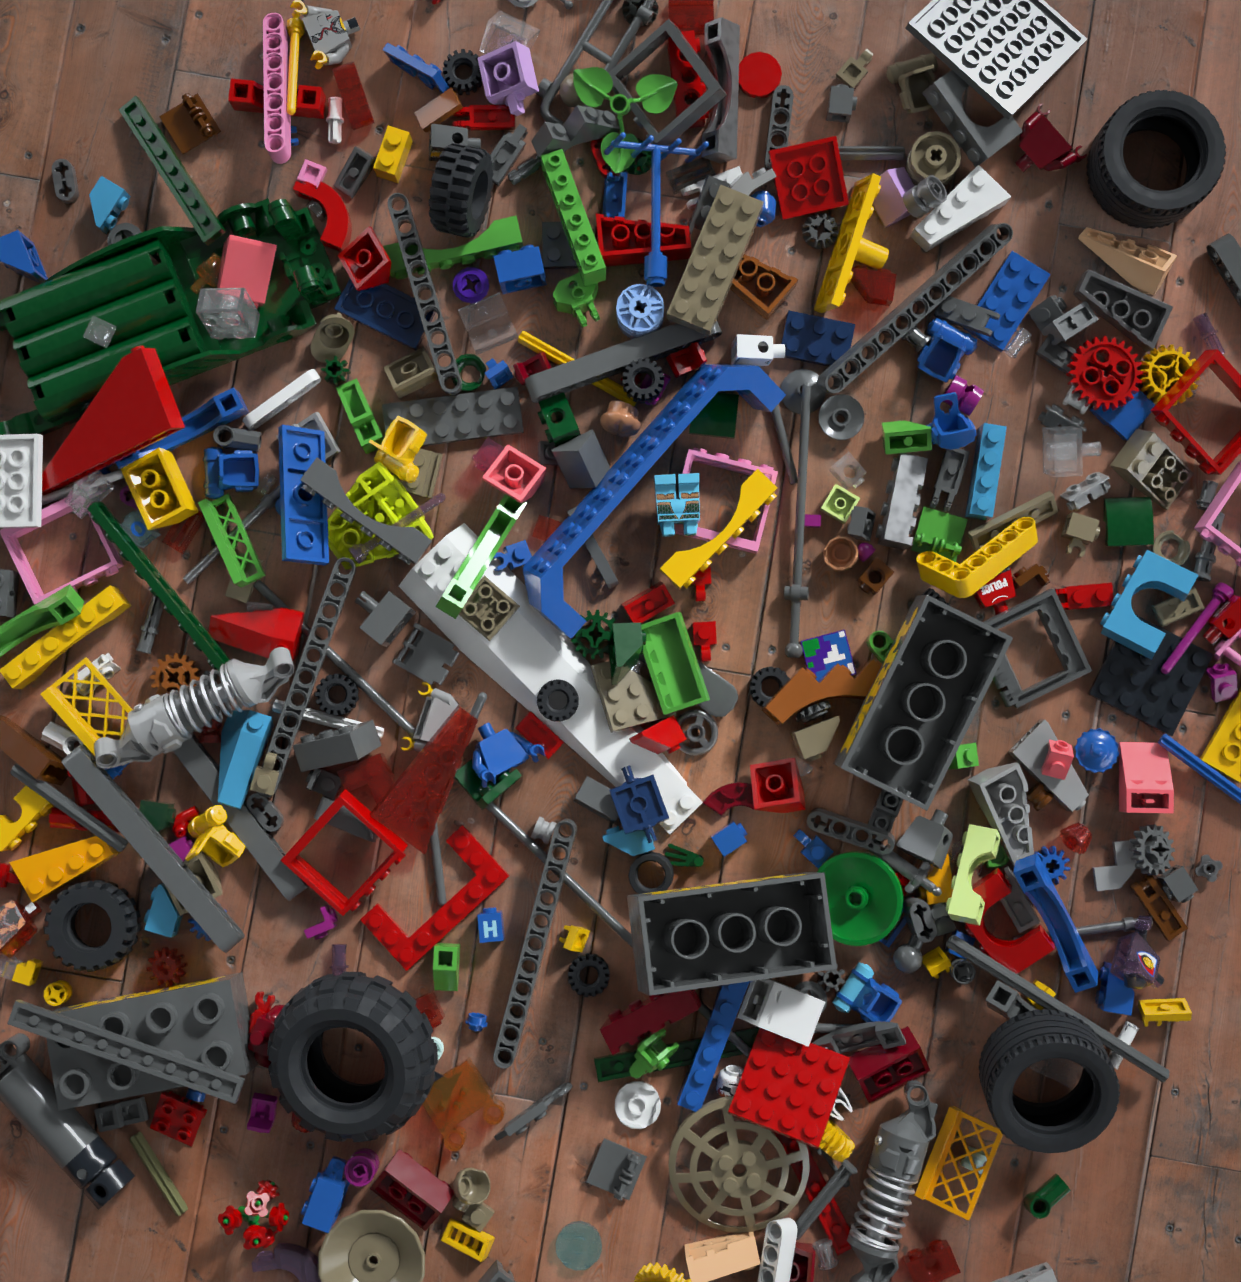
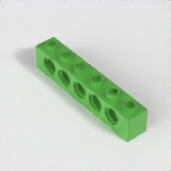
M563 149L541 155L542 172L584 287L605 281L606 266Z

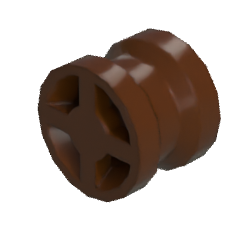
M1041 782L1035 784L1026 793L1027 801L1033 804V808L1036 811L1044 808L1054 797L1051 792H1047L1044 789V785Z

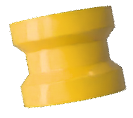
M64 980L51 983L44 990V999L51 1006L61 1005L71 998L72 987Z

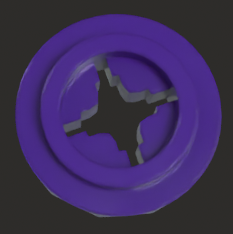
M467 267L456 274L453 280V290L462 302L470 304L481 302L488 294L489 280L482 270L475 267ZM466 278L472 283H478L475 285L476 293L471 289L465 290L468 287Z

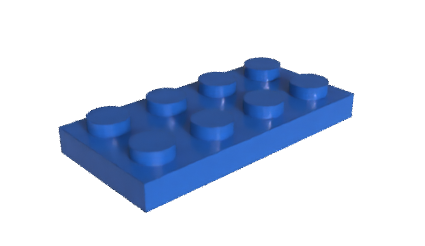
M1011 251L977 305L1001 315L999 320L991 318L988 320L985 328L993 331L991 336L989 337L966 328L963 329L1002 352L1051 274Z

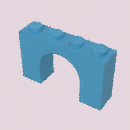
M1147 550L1144 556L1139 555L1133 565L1136 568L1133 575L1128 574L1122 584L1125 587L1123 593L1116 594L1111 603L1114 609L1111 614L1105 613L1100 625L1103 626L1101 634L1152 660L1166 633L1144 623L1134 614L1131 606L1132 597L1143 589L1155 588L1185 601L1198 574Z

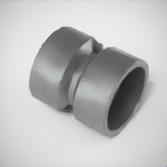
M934 175L928 176L918 183V186L915 185L903 194V202L906 209L916 218H921L930 212L932 208H936L947 200V192L944 185Z

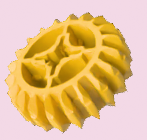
M1161 345L1158 347V350L1154 348L1150 351V354L1143 356L1144 361H1141L1142 364L1139 367L1141 368L1140 371H1143L1140 380L1143 381L1144 387L1140 391H1147V398L1153 397L1155 405L1167 393L1165 390L1170 385H1174L1196 361V359H1188L1190 352L1182 354L1183 347H1178L1175 350L1174 345H1169L1167 349L1165 345ZM1159 359L1171 360L1166 366L1154 365ZM1178 366H1180L1183 374L1179 372ZM1169 370V372H1168V373H1169V374H1168V377L1171 378V379H1169V380L1167 381V374H1166V372ZM1152 376L1156 378L1158 383L1157 386L1154 383ZM1193 382L1172 406L1177 405L1178 402H1185L1186 397L1190 398L1193 395L1191 390L1197 389L1198 385Z
M829 1119L819 1147L834 1160L843 1162L852 1154L855 1145L850 1137Z

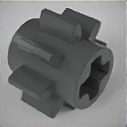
M833 969L817 972L822 977L817 982L819 985L825 983V990L827 992L830 990V987H834L836 991H839L838 985L846 983L841 978V975L845 973L843 969L839 971ZM829 972H832L835 975V981L831 982L829 979H827L829 977Z

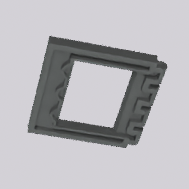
M1053 588L983 622L998 630L1037 610L1064 669L1022 690L1005 654L993 678L997 689L1006 686V689L999 692L1005 707L1014 705L1018 708L1092 671Z

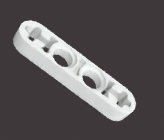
M315 369L307 371L247 414L242 420L250 431L260 427L315 387L321 381V377Z

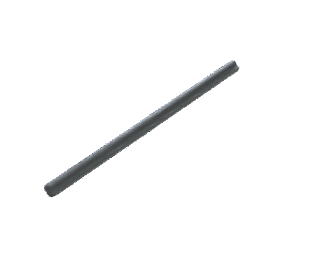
M951 935L948 938L946 946L1043 1008L1067 1012L1078 1019H1082L1085 1024H1088L1095 1031L1105 1047L1159 1081L1165 1082L1169 1078L1170 1071L959 937Z

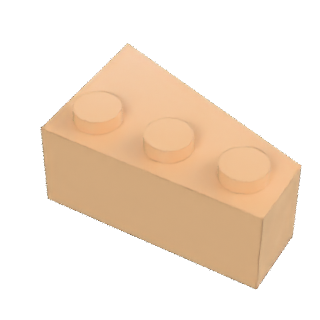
M753 1232L734 1233L684 1244L691 1282H708L741 1270H752L756 1268V1265L760 1264Z

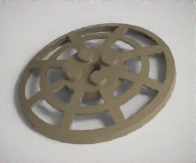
M734 1096L722 1097L702 1105V1108L696 1112L693 1111L682 1122L674 1135L668 1160L669 1177L673 1191L682 1206L693 1217L711 1228L735 1233L764 1229L770 1221L782 1219L789 1214L803 1195L810 1168L808 1149L806 1144L797 1141L800 1150L786 1154L782 1143L771 1130L748 1121H734V1117L728 1114ZM715 1110H723L725 1123L710 1129L702 1138L690 1130L693 1124L703 1116ZM736 1129L750 1130L758 1133L753 1143L738 1140ZM727 1131L729 1142L723 1144L717 1150L708 1144L712 1138ZM683 1138H686L695 1146L690 1159V1173H676V1156ZM767 1139L776 1148L780 1157L766 1160L761 1147ZM701 1152L712 1158L711 1171L697 1172V1163ZM802 1160V1179L796 1195L793 1196L783 1191L788 1180L789 1164ZM737 1164H742L746 1167V1170L738 1174L733 1171V1167ZM782 1167L781 1178L777 1187L766 1182L768 1170ZM713 1180L719 1189L713 1199L709 1198L703 1191L699 1182ZM678 1183L693 1184L698 1196L707 1204L700 1214L686 1201ZM759 1190L771 1195L763 1203L752 1207L751 1195ZM727 1196L740 1198L743 1209H731L721 1204ZM777 1199L789 1204L776 1216L764 1222L755 1223L754 1214L767 1209ZM715 1211L731 1216H744L746 1226L723 1225L713 1222L709 1218Z

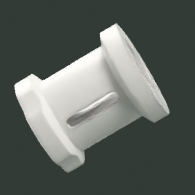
M1072 386L1062 404L1071 405L1080 410V413L1083 415L1090 404L1086 407V399L1084 398L1078 401L1077 399L1080 394L1079 392L1072 394L1071 392L1076 388Z

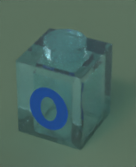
M139 510L127 514L124 517L125 521L120 524L136 546L145 548L161 535L157 529H147Z

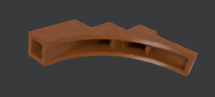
M871 660L854 677L851 676L852 672L846 666H840L837 663L819 681L816 680L817 677L811 670L807 668L805 670L802 667L793 674L761 710L778 726L799 709L820 700L832 698L865 700L882 663Z

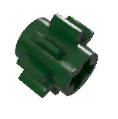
M337 356L331 361L326 359V368H321L323 373L328 374L324 378L326 382L332 379L335 386L340 381L346 383V374H351L349 369L344 368L348 364L347 361L343 360L340 363ZM336 367H338L341 371H337L336 375H334L332 371H335Z

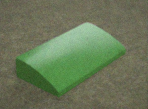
M681 612L642 624L641 629L646 632V645H643V654L663 714L666 715L709 701L710 698Z

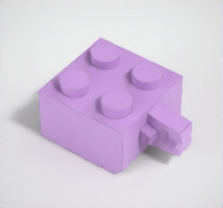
M514 41L477 59L488 101L494 105L509 106L510 113L519 116L525 113L523 103L525 97L539 92L529 48Z

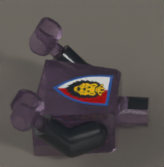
M1139 915L1138 921L1135 923V932L1119 938L1110 973L1124 981V985L1127 988L1139 990L1151 985L1156 989L1164 982V978L1158 973L1160 957L1146 940L1147 930H1150L1152 925L1150 916Z

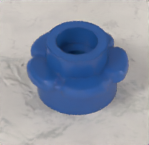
M472 1012L468 1014V1019L465 1020V1023L469 1025L470 1030L482 1031L483 1028L487 1027V1016Z

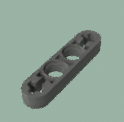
M786 85L777 87L772 98L764 162L766 170L771 169L768 151L788 146L794 94L792 89ZM781 93H786L785 96L787 97L784 108L780 107L781 98L777 97ZM777 114H783L787 121L784 124H777L774 121V117ZM774 136H781L784 144L778 147L774 146L771 139Z
M577 506L567 511L569 516L573 514ZM592 534L584 544L608 588L611 589L618 585L619 582Z
M822 808L811 810L807 817V825L813 831L883 855L891 853L894 849L895 838L888 831ZM817 815L821 816L819 824L814 823V818ZM828 819H832L829 828H826ZM836 822H842L846 826V831L839 833L835 831L833 825ZM858 830H865L869 837L866 840H859L856 837V832ZM873 834L876 835L874 844L870 843L872 841ZM884 838L888 839V844L882 847L880 841H883Z

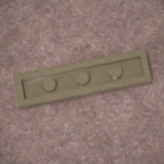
M1048 491L969 531L968 534L973 550L975 552L1019 518L1031 517L1035 520V524L1058 513L1054 495Z

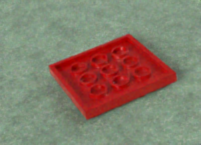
M759 1028L728 1114L819 1149L850 1057L810 1043L808 1047Z

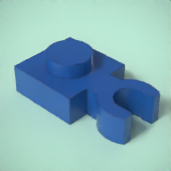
M526 540L504 547V554L497 552L492 560L499 559L501 561V565L497 566L495 571L503 570L507 564L513 570L524 566L532 555Z

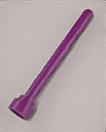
M1222 582L1215 586L1212 600L1161 667L1162 673L1168 674L1220 603H1224L1232 597L1234 591L1230 586Z

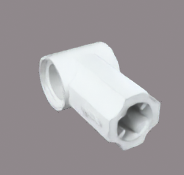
M50 722L42 732L41 739L63 750L67 755L74 750V743L77 740L80 745L90 752L75 733L54 722Z

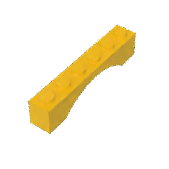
M757 469L741 485L737 509L725 529L713 540L700 547L675 552L660 568V572L679 590L683 586L687 589L696 580L694 575L699 570L704 572L711 565L712 561L710 558L715 553L720 555L728 547L726 542L731 537L736 539L745 530L742 526L747 520L753 522L761 513L758 509L764 503L768 506L777 497L775 492L778 487Z
M111 585L83 605L81 614L63 625L53 628L2 667L0 673L12 689L25 688L38 678L67 649L94 630L114 620L132 605L119 588Z

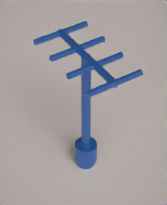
M622 132L604 151L605 155H609L615 148L634 149L635 151L631 154L633 158H636L642 151H652L651 252L644 257V280L646 285L651 287H663L667 280V257L660 252L661 161L670 153L689 155L685 159V162L689 164L709 146V143L705 141L697 149L677 147L682 142L678 138L670 146L650 144L654 140L652 135L643 143L622 141L626 137V134Z

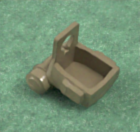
M933 53L922 54L919 57L903 62H895L893 65L887 66V79L891 84L899 83L901 103L907 114L932 108L922 93L936 82L934 72L937 71L938 63Z

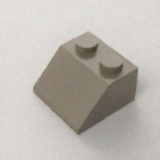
M839 716L831 717L790 733L800 759H806L811 762L822 757L821 753L827 751L840 722Z

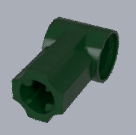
M1054 1174L1039 1189L1025 1196L1024 1207L1034 1217L1039 1219L1045 1218L1049 1215L1051 1208L1071 1190L1058 1174ZM1037 1200H1041V1207L1033 1210V1204Z

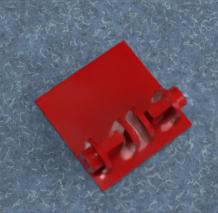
M173 1091L162 1092L150 1129L192 1147L202 1118L204 1119L208 1110L204 1108V1105H199L195 1102L191 1105L192 1100L190 1099L187 1103L184 1102L186 1097L183 1096L181 1098V1096L173 1093Z

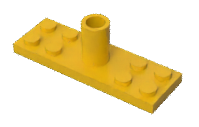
M872 173L854 183L849 198V205H847L814 311L824 313L843 304L846 293H844L846 285L850 282L853 275L851 269L854 260L877 270H880L886 263L889 250L862 238L867 220L871 217L874 210L872 206L874 198L877 197L881 188L879 185L881 176Z

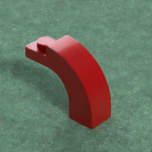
M296 181L293 187L296 196L323 207L327 212V224L320 238L324 246L341 253L349 245L352 234L351 218L343 200L332 187L320 181L318 188L307 181H304V183Z

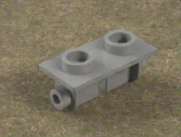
M1100 472L1092 473L1083 482L1068 487L1066 492L1062 493L1060 497L1069 501L1066 505L1070 511H1077L1090 503L1087 497L1088 494L1095 500L1107 493L1108 489L1111 488L1107 481L1110 478Z

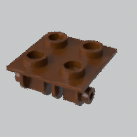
M190 93L184 94L181 104L159 116L182 155L221 132L198 93L194 96L190 95Z

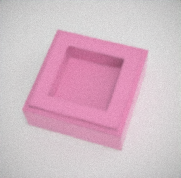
M305 159L297 181L300 183L307 181L318 188L320 181L323 182L327 168Z

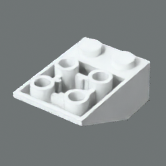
M770 978L750 982L737 1018L809 1047L825 1001Z

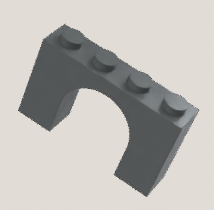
M950 70L922 94L953 135L955 141L958 142L966 153L968 159L977 167L1023 131L1013 117L1009 120L1003 117L996 124L989 127H982L973 123L965 114L962 106V95L969 85L953 70Z

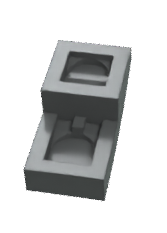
M144 1096L94 1109L99 1132L118 1129L125 1125L144 1122L150 1119Z

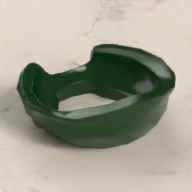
M475 354L459 356L456 359L460 376L465 366H473L480 372V378L477 382L467 383L462 380L461 390L471 391L477 389L485 377L486 366L484 362ZM451 378L455 386H457V379Z

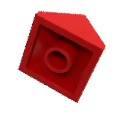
M369 226L337 255L358 291L388 283L390 277L391 260L373 228Z

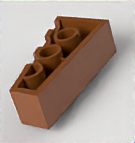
M744 254L730 290L767 320L793 291L799 279L793 276L790 277L782 273L781 270L770 267L760 262V260Z

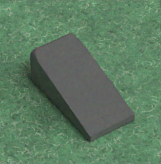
M355 146L333 186L349 197L354 198L372 171L376 158L360 147Z

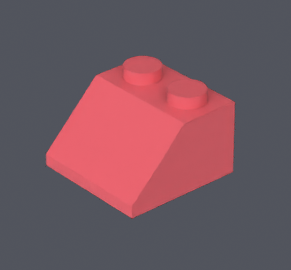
M507 444L483 475L482 480L517 502L522 503L532 498L544 482L546 467Z

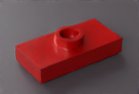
M531 711L515 727L529 742L534 745H542L547 759L564 743Z

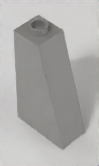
M1041 719L1008 753L1037 782H1041L1044 785V789L1047 792H1051L1054 795L1053 798L1067 811H1078L1086 804L1085 799L1089 794L1072 764L1065 780L1042 775L1041 768L1049 751L1048 742L1049 740L1057 741L1058 739L1049 723L1045 719Z

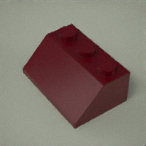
M908 1026L901 1029L906 1039L905 1045L883 1049L882 1045L878 1044L857 1051L850 1056L849 1066L869 1103L900 1088L908 1081L915 1080L931 1071L919 1043Z
M400 1149L369 1188L424 1231L437 1219L454 1195V1190L450 1188L448 1183L438 1179L427 1167L421 1166L413 1160L410 1154Z

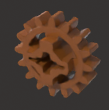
M174 653L172 658L171 655L166 654V661L158 659L157 662L160 666L152 667L156 674L150 676V679L156 682L151 685V688H158L159 690L156 692V695H163L166 693L170 694L169 691L174 688L179 690L182 685L189 686V674L190 682L192 679L199 681L200 677H197V673L201 669L194 668L195 660L188 662V655H183L181 658L179 653ZM181 663L183 665L176 669L170 664ZM174 674H179V676L177 677L179 683L173 682L175 679V677L173 676Z

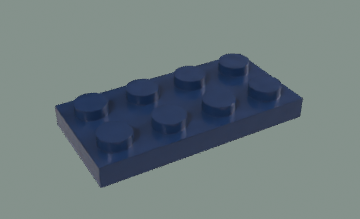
M349 279L334 308L335 311L417 351L425 335L415 298L387 284L358 291L351 279ZM429 312L426 315V321L431 322L436 312Z

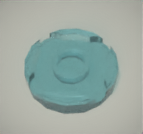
M583 1221L571 1222L565 1225L558 1233L555 1244L556 1254L567 1268L576 1271L586 1270L600 1258L602 1251L601 1236L598 1230L590 1223Z

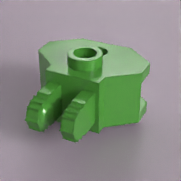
M580 273L559 281L552 294L555 308L559 312L572 314L573 318H577L582 328L587 326V320L583 316V313L587 311L590 312L595 322L600 320L594 306V300L598 294V283L584 287Z
M664 1028L650 1037L647 1036L638 1044L637 1052L634 1055L637 1060L629 1068L631 1076L635 1079L656 1069L661 1071L669 1064V1058L679 1049L677 1042L668 1047L662 1041V1038L666 1035Z

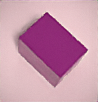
M805 514L804 527L820 528L821 515Z

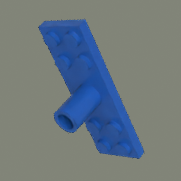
M282 424L278 427L280 497L275 502V509L281 516L282 561L325 566L329 564L327 506L321 502L323 498L315 493L312 496L302 489L304 484L300 481L317 457L326 463L325 432Z

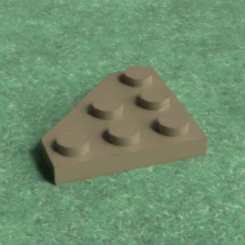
M609 661L591 666L611 733L664 720L672 715L676 716V712L663 714L654 684L634 671L630 670L617 685H612Z

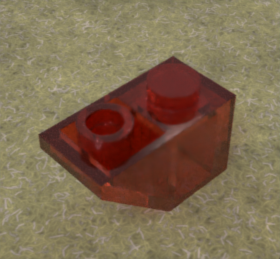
M857 265L855 268L852 267L853 275L850 281L864 300L870 304L890 306L893 301L897 274L891 273L888 269L874 271L862 265Z

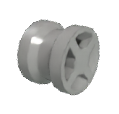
M539 816L531 838L542 839L543 843L548 844L557 823L553 821L549 823Z

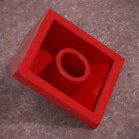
M795 757L750 765L755 810L776 813L806 810L803 784Z

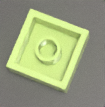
M835 484L820 511L845 524L860 498Z

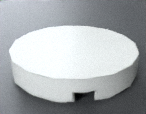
M633 1081L625 1084L618 1091L615 1098V1111L617 1117L625 1126L631 1129L646 1128L653 1124L660 1114L661 1100L658 1092L652 1085L644 1081Z

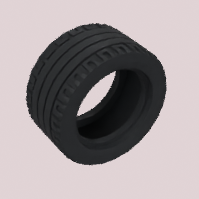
M1173 90L1147 91V93H1141L1139 96L1128 99L1107 120L1092 142L1088 152V163L1086 165L1088 170L1086 174L1089 178L1088 184H1090L1093 197L1109 216L1111 215L1115 220L1128 224L1130 227L1154 229L1177 222L1189 214L1211 193L1224 170L1226 144L1224 143L1225 138L1219 122L1204 104L1181 92ZM1151 130L1163 133L1173 139L1181 148L1186 160L1187 171L1183 186L1169 191H1157L1139 184L1130 175L1124 163L1123 144L1125 137L1138 131Z
M1046 1009L1019 1014L1001 1024L988 1038L983 1051H981L980 1065L978 1066L979 1078L989 1111L996 1126L1000 1128L1001 1133L1020 1147L1042 1153L1068 1152L1096 1139L1115 1116L1120 1097V1085L1115 1069L1095 1031L1088 1024H1085L1082 1019H1078L1074 1015ZM1062 1058L1071 1060L1083 1067L1081 1078L1074 1089L1058 1100L1034 1103L1023 1100L1012 1093L1014 1084L1020 1074L1026 1068L1041 1060Z

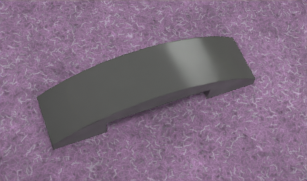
M875 1021L838 1029L817 1039L813 1044L841 1054L881 1044L883 1049L905 1045L906 1039L898 1023Z

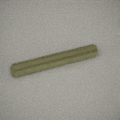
M138 1132L131 1136L129 1139L131 1145L175 1215L180 1216L188 1210V1206L143 1134Z

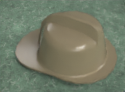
M339 312L325 316L320 321L311 341V353L315 359L326 363V359L331 361L337 356L340 360L345 355L353 339V325L342 317Z

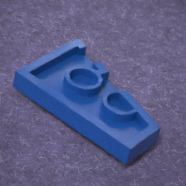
M387 42L382 49L393 64L412 77L417 75L431 90L436 87L442 94L450 88L441 76L442 71L432 63L430 65L426 64L416 54L413 56L409 55L400 45L395 47Z

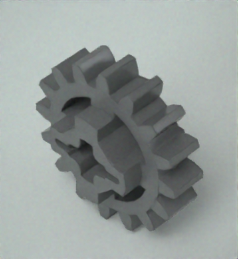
M1156 824L1140 826V831L1133 832L1136 838L1130 839L1133 847L1129 848V851L1134 853L1131 860H1136L1135 868H1141L1142 874H1164L1165 869L1171 868L1169 861H1174V858L1171 856V852H1175V849L1171 848V844L1174 841L1173 839L1168 840L1169 832L1163 831V826H1156Z

